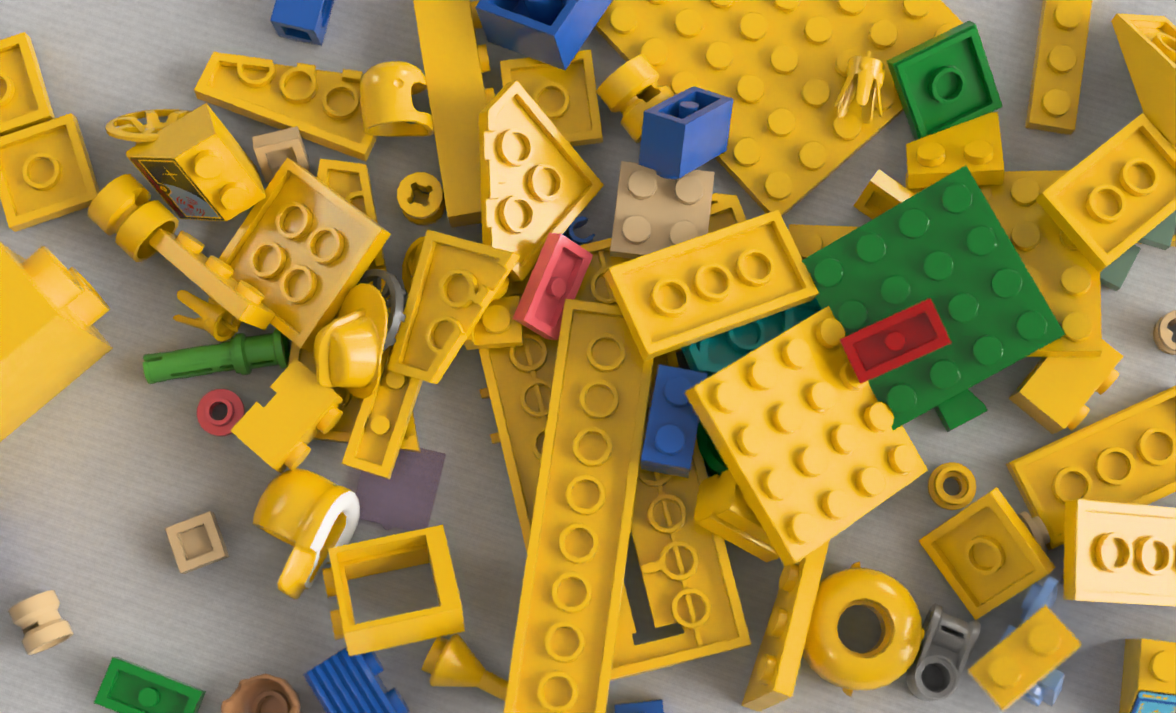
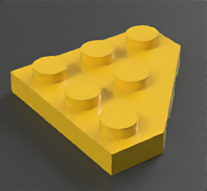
M515 80L507 83L479 113L482 244L521 255L507 276L513 283L523 281L535 267L548 234H563L604 186L519 82Z

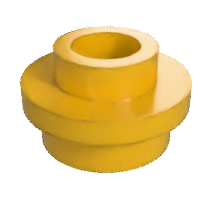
M956 462L944 463L935 468L930 474L927 485L928 493L937 506L946 510H958L967 506L973 500L976 493V480L966 466ZM946 478H952L957 481L959 491L956 495H949L944 491L943 483Z

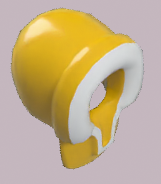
M295 468L294 470L289 469L277 475L270 481L261 495L254 512L253 525L294 547L277 585L278 590L290 598L299 599L305 589L311 588L322 567L325 564H331L328 548L350 543L360 517L359 499L350 489L337 485L318 473Z

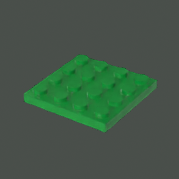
M966 165L802 260L819 292L815 296L822 309L827 306L830 307L835 319L843 325L845 337L931 298L951 343L877 376L868 382L878 402H883L891 408L894 416L891 426L893 430L1066 335Z

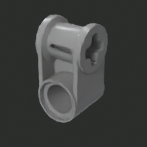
M934 603L922 625L925 635L921 640L920 650L914 663L907 670L906 675L907 686L911 693L917 698L926 701L945 699L954 693L966 661L975 647L981 628L980 622L975 620L969 623L942 612V606ZM927 665H934L942 673V685L936 692L929 691L922 683V671Z

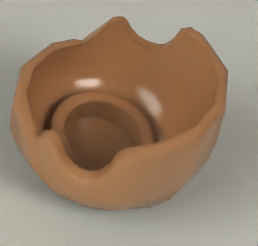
M267 673L241 680L231 697L224 700L221 705V713H301L299 695L289 682Z

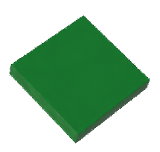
M967 21L887 60L914 141L1003 107L976 23Z

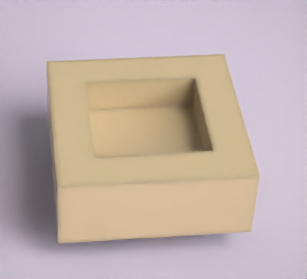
M298 126L252 137L253 149L265 183L271 182L287 157L311 173L309 159Z
M209 511L165 528L181 574L189 573L229 557L214 512Z

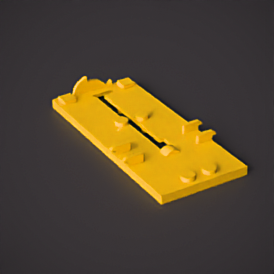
M612 238L579 245L593 254V257L575 300L618 305L604 275L609 267L632 259L610 256ZM533 269L523 281L513 283L509 279L508 290L504 296L520 295L521 299ZM522 325L523 346L479 349L487 388L479 389L482 399L490 398L498 429L497 433L490 434L492 444L501 443L527 552L559 338L557 341L545 339ZM681 348L654 358L641 457L659 364L679 368L676 353L681 351ZM697 434L688 478L642 470L640 458L631 524V533L655 628L677 623L683 627L684 634L634 645L632 634L636 633L623 582L610 681L640 675L751 645L725 541L720 536L696 524L694 520L699 485H701L702 480L708 478L703 457L698 447Z

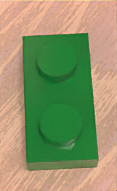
M112 657L94 703L118 713H198L206 691L120 657Z

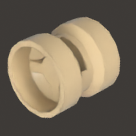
M54 590L45 591L27 598L11 607L8 611L14 625L20 626L24 633L22 644L27 655H33L52 648L69 639L74 634L69 622L60 617L58 612L60 602Z

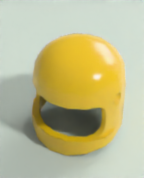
M388 61L376 64L364 73L360 82V97L365 134L379 137H426L434 134L432 115L417 111L412 103L411 95L421 93L427 89L425 76L417 66L403 61Z

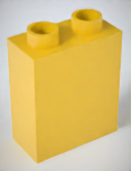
M0 242V442L113 349L93 325L110 310V307L74 267L67 269L45 246H41L27 259H24Z

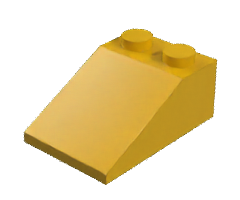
M1117 13L1111 22L1143 113L1176 150V26L1165 16Z

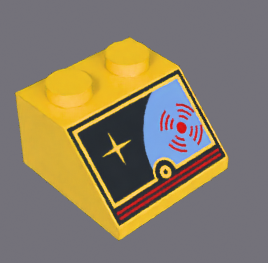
M207 103L157 132L160 134V137L154 142H140L126 151L128 159L180 219L227 222L267 198L256 165Z

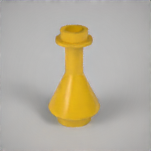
M458 633L453 634L449 640L442 636L436 638L421 670L431 675L429 679L431 686L478 687L505 701L508 681L486 670Z

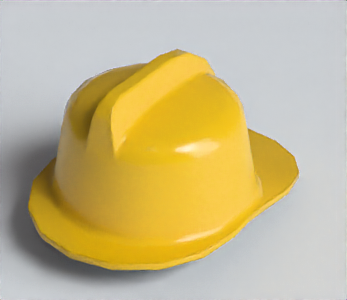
M360 283L349 291L342 304L339 318L333 320L317 333L313 348L317 383L325 387H345L355 398L363 399L374 394L379 384L381 358L387 333L388 315L386 303L381 292L372 284Z

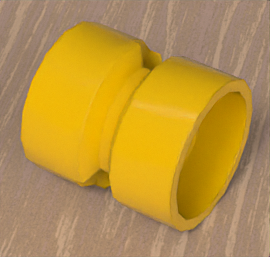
M642 54L629 60L601 83L596 91L611 112L622 113L623 116L620 123L635 143L641 142L644 111L675 95L669 86H659L657 84L659 74Z
M123 174L108 183L96 195L88 209V217L108 236L116 234L115 243L135 262H142L158 252L149 242L159 228L174 234L179 222L158 200L150 201L151 193L131 174Z

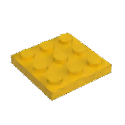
M287 157L265 189L267 198L254 205L218 259L234 270L231 278L238 284L242 280L265 296L261 303L275 314L270 324L298 347L311 352L314 348L317 333L331 323L342 307L345 297L357 285L391 233L297 162Z

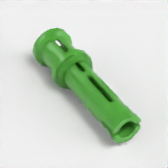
M276 328L273 333L249 337L245 333H238L231 337L229 342L178 349L170 352L145 354L143 356L145 361L143 362V370L148 384H155L166 380L183 379L223 371L235 370L238 374L249 375L252 369L279 365L281 369H286L289 362L290 345L288 338Z

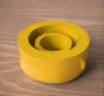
M860 561L855 562L849 569L830 574L819 582L802 656L816 674L823 680L841 687L847 696L852 697L853 690H874L887 686L905 674L914 663L920 650L921 640L924 638L925 632L922 628V618L917 603L908 589L895 578L878 570L861 568ZM855 605L864 606L873 611L879 619L881 626L879 641L872 649L864 653L850 651L842 644L838 637L837 625L839 617L846 609Z

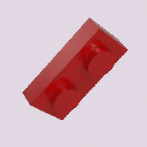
M931 298L843 337L840 339V342L860 384L942 348L950 344L951 340Z

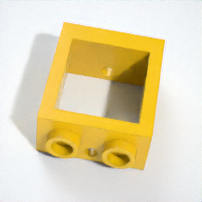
M443 525L328 548L331 567L322 569L327 597L337 596L339 609L330 611L335 640L345 638L349 656L465 631L461 600ZM430 563L439 606L355 624L347 580Z

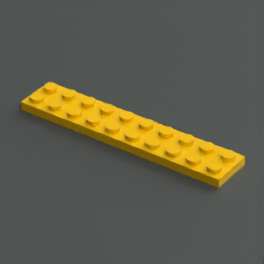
M565 299L504 713H606L654 358L647 361L643 360L618 305Z

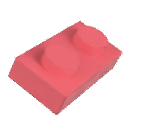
M549 233L512 319L545 339L557 341L560 335L565 299L575 300L593 254L561 233Z

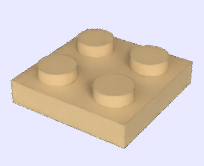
M621 161L610 256L635 259L708 234L715 172L693 170L682 178L667 179L657 175L656 170L638 165V163Z

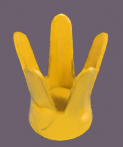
M870 50L867 51L866 56H854L848 60V67L846 68L847 79L834 106L839 105L837 110L838 118H842L847 114L856 91V102L862 106L863 122L869 124L872 120L875 93L878 114L882 117L880 88L884 81L885 65L880 60L870 57Z
M179 290L177 298L200 317L194 319L177 314L173 316L175 321L205 330L217 341L221 342L230 339L238 332L241 321L237 320L211 296L208 295V302L186 290Z

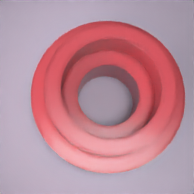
M215 389L208 392L202 397L197 407V419L200 426L214 436H228L232 434L230 430L245 415V407L241 398L227 389ZM218 404H225L228 409L226 417L222 420H215L212 415L214 407Z

